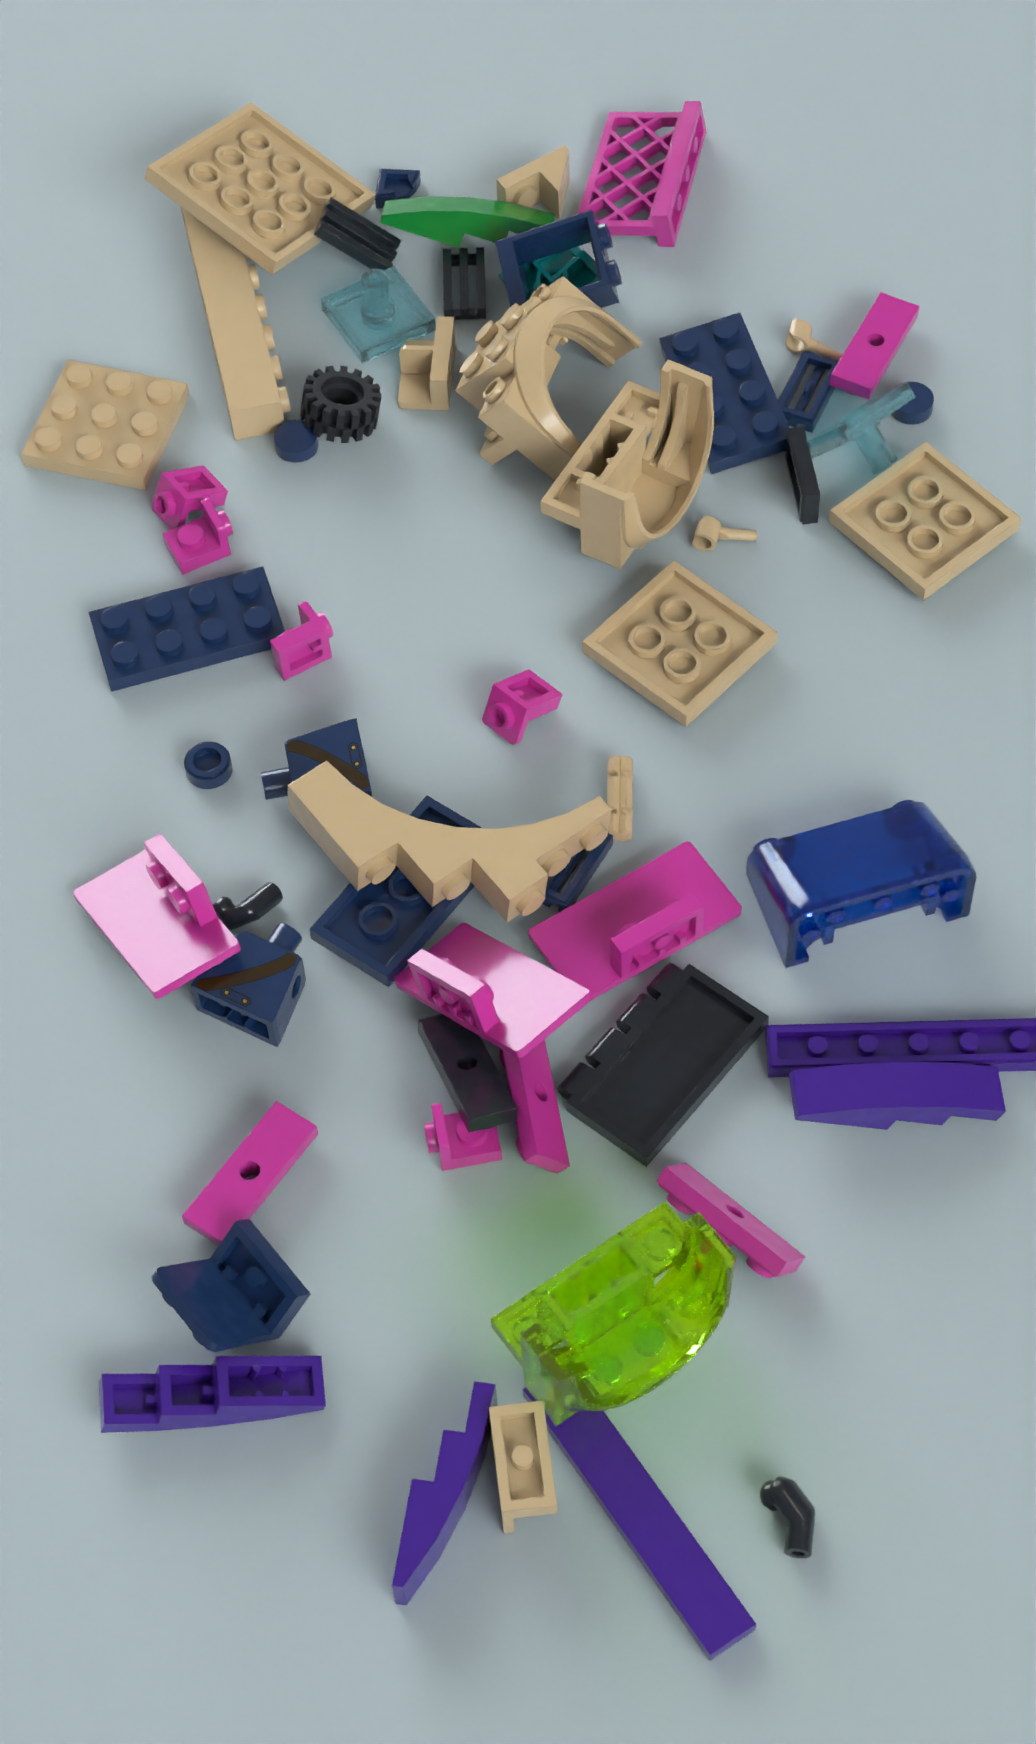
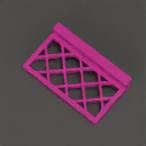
M685 101L682 112H609L578 214L591 209L595 214L605 208L610 215L597 221L599 224L606 222L611 235L656 236L658 247H675L707 133L701 101ZM617 127L636 128L623 137L616 134ZM662 127H675L674 130L661 138L654 133ZM643 138H647L651 142L637 152L630 147ZM622 151L627 157L612 166L607 159ZM660 151L666 156L665 159L653 166L645 161ZM635 166H638L643 171L629 180L621 175ZM611 180H614L619 185L605 194L598 190L599 187ZM651 180L658 185V187L644 195L637 190ZM627 194L634 199V201L620 209L613 204ZM643 209L650 214L648 221H632L629 219V217Z

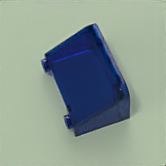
M904 800L891 808L780 839H764L754 846L746 863L747 878L785 968L809 962L807 948L820 938L824 945L833 943L835 929L921 905L925 916L935 914L936 907H938L946 922L967 917L970 914L977 878L969 856L925 803L913 800Z

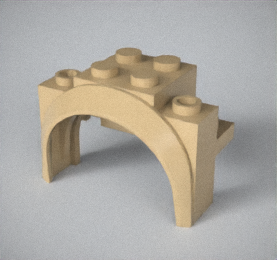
M564 276L549 286L542 284L534 291L527 302L521 306L517 303L512 305L496 323L489 321L481 328L475 338L478 346L475 352L469 355L462 364L460 372L463 376L455 390L480 411L478 418L487 425L484 431V436L487 439L479 453L482 458L493 465L518 450L554 481L582 445V442L560 418L547 389V385L561 358V355L555 351L558 343L563 346L571 339L588 350L608 368L614 365L615 360L634 348H640L642 344V339L604 309L597 306Z
M667 360L660 372V393L629 380L540 501L542 514L580 529L581 553L621 570L635 548L642 550L646 544L668 533L682 518L696 494L710 454L714 430L712 377ZM653 429V431H652V433H651V436H650V439H649V442H648L647 447H646V437L648 436V434H649V433L651 432V430Z

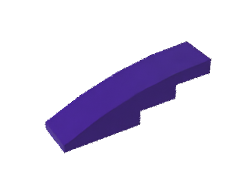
M885 1062L792 1070L789 1074L795 1120L888 1130L896 1120L943 1125L951 1116L997 1121L1006 1112L997 1066L939 1062Z
M216 1356L212 1365H159L155 1374H102L99 1380L101 1433L214 1427L324 1410L326 1401L322 1356Z
M474 1381L465 1432L443 1429L434 1481L412 1479L392 1582L396 1604L407 1605L439 1560L466 1509L486 1456L491 1435L489 1407L498 1406L496 1384Z

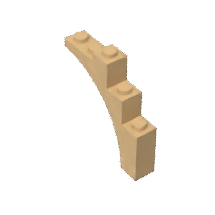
M328 761L323 762L288 785V810L357 891L371 882L372 884H378L384 881L394 871L395 866H397L432 907L445 898L447 900L457 898L468 888L471 882L506 923L519 914L527 916L537 910L545 900L548 876H554L562 871L570 862L571 857L583 849L586 851L593 850L605 840L608 835L612 811L608 804L598 796L568 813L534 824L497 829L465 828L421 820L388 807L351 784Z

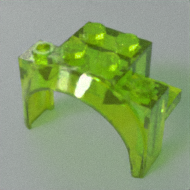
M664 1201L492 1317L491 1327L522 1366L525 1387L536 1401L543 1400L545 1413L555 1426H558L578 1411H605L631 1403L663 1384L685 1366L712 1336L722 1320L726 1309L729 1307L736 1256L700 1212L683 1223L667 1202ZM666 1270H668L666 1274L661 1278V1280L654 1286V1279Z

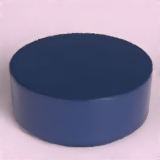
M901 383L891 392L890 413L901 423L910 425L920 424L926 421L932 414L934 395L922 383Z
M290 420L281 424L274 433L275 448L278 456L292 463L304 462L312 458L319 447L318 437L313 434L314 427L307 429L304 426V420Z
M202 742L196 744L189 749L184 758L187 778L192 785L198 788L214 789L225 784L231 777L233 768L229 751L219 743Z

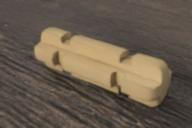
M614 755L608 760L607 804L612 809L608 833L613 835V842H627L632 838L633 760L627 755L621 757Z

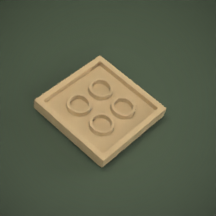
M67 360L21 453L25 466L146 491L190 396L188 383Z
M924 442L832 508L829 513V522L923 601L1020 530L1022 519L927 442Z
M673 560L582 641V651L596 663L687 727L777 644L778 632Z

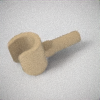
M795 319L791 322L786 339V347L791 353L802 354L803 351L808 350L836 361L840 360L843 355L842 353L811 338V324L802 319Z
M705 516L698 521L692 545L695 549L707 552L715 549L718 539L756 542L757 530L721 527L719 520L712 516Z

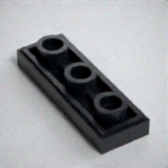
M443 1014L418 1019V1033L468 1132L491 1129L497 1125L517 1121L518 1108L481 1037Z

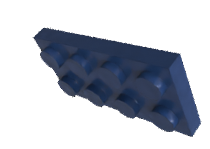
M740 312L659 338L661 351L666 362L671 360L712 377L714 430L707 461L711 474L785 451L786 435L790 427Z
M263 566L88 612L111 692L271 650L270 640L280 636L285 631Z
M428 795L410 814V816L421 820L453 827L482 828ZM395 866L391 875L378 884H372L371 882L357 891L349 883L310 927V936L313 941L389 987L393 983L394 977L408 965L407 960L421 950L473 889L474 885L470 882L468 888L457 898L452 900L445 898L432 907L401 870Z

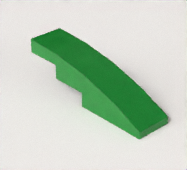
M427 196L385 201L380 223L460 248L464 233L495 243V241L507 238L509 231L519 234L555 222V214L515 203L473 197Z

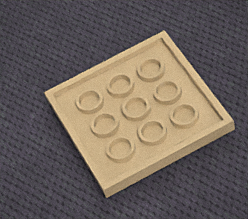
M252 102L147 166L144 178L272 275L323 241L315 236L314 232L323 207L331 197L361 215L372 207L376 196L373 191Z

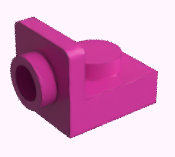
M204 465L163 472L160 475L153 498L152 510L170 529L186 523L189 512L201 510V500L209 498L214 507L223 506L228 490Z
M209 498L200 501L203 517L162 533L164 544L182 575L231 555L228 536L233 535L231 523L225 511L220 510L217 512Z
M306 600L298 604L301 625L288 629L280 636L270 640L275 669L284 681L332 657L329 638L333 636L332 627L324 613L319 612L316 614Z
M530 669L493 684L482 721L510 744L515 745L522 741L528 721L558 709L562 693Z
M441 1103L431 1104L433 1122L424 1123L428 1152L429 1154L439 1152L442 1171L502 1160L497 1126L491 1129L468 1132L458 1112L443 1115Z

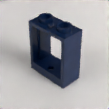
M591 209L495 241L510 307L516 303L521 306L532 295L525 268L526 263L590 242L600 281L579 287L578 289L601 308L619 303L616 286L622 284V278L616 260H609L607 249L613 247V242L606 222L599 224Z

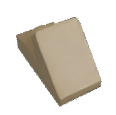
M564 145L496 179L497 201L515 203L530 208L541 202L559 220L562 215L570 181L569 149Z

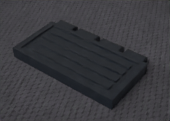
M668 963L646 987L650 996L641 993L618 1018L616 1025L622 1032L613 1027L609 1028L585 1055L586 1061L595 1070L585 1063L579 1062L557 1087L559 1094L567 1100L566 1111L646 1167L764 1032L766 1025L769 1023L768 1015L691 964H688L682 970L675 964Z

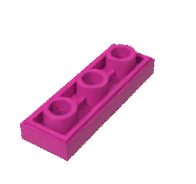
M880 292L831 373L829 385L847 391L849 394L870 399L918 318L920 306Z
M545 1039L523 1058H517L501 1049L499 1053L500 1060L506 1069L510 1094L518 1108L516 1121L519 1136L516 1140L517 1150L523 1161L557 1174L570 1167Z
M276 1101L182 1215L184 1224L219 1246L235 1221L250 1219L317 1137V1126ZM257 1175V1177L252 1180L246 1179L248 1176Z
M682 1163L666 1166L656 1182L668 1193L666 1199L674 1208L685 1214L692 1215L694 1213L708 1224L706 1231L713 1239L723 1245H734L748 1256L746 1259L747 1265L759 1275L771 1279L796 1272L805 1259L802 1253L689 1164Z

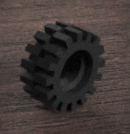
M326 366L325 373L321 369H317L314 371L313 376L308 375L304 383L300 412L301 420H304V426L307 429L314 427L313 434L317 437H320L323 433L327 434L326 440L334 442V437H341V443H349L350 437H353L355 442L361 441L363 434L369 437L377 426L382 396L378 383L373 384L374 379L370 375L362 378V371L356 368L353 373L347 372L348 366H340V371H335L333 366Z

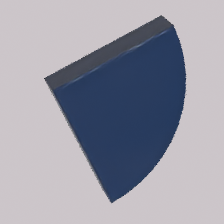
M380 169L375 193L376 208H383L385 201L411 198L420 186V170Z

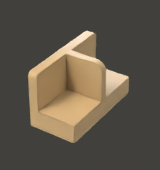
M437 316L434 340L407 339L405 345L400 348L399 408L449 410L456 354L454 317Z
M543 1400L489 1407L504 1534L515 1532L514 1518L558 1513Z

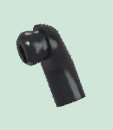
M267 882L237 906L233 904L229 897H221L213 904L217 917L230 931L259 920L282 901L283 896L278 886L272 882Z
M779 1476L775 1481H766L760 1490V1499L763 1506L771 1511L779 1510L787 1521L784 1553L794 1558L811 1557L815 1523L814 1506L794 1480Z

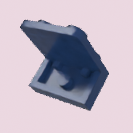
M250 1219L235 1221L209 1259L158 1267L151 1277L152 1282L162 1293L164 1301L174 1308L192 1331L195 1340L212 1352L279 1339L311 1295Z

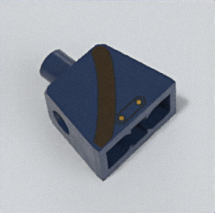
M356 718L288 739L284 743L288 767L261 772L266 800L288 796V785L325 761L334 766L351 784L372 797Z
M283 923L277 924L267 940L247 931L238 933L235 938L238 940L241 950L222 963L197 976L191 984L198 1011L278 1047L306 982L303 960L298 954L294 953L301 943L302 937L294 928Z

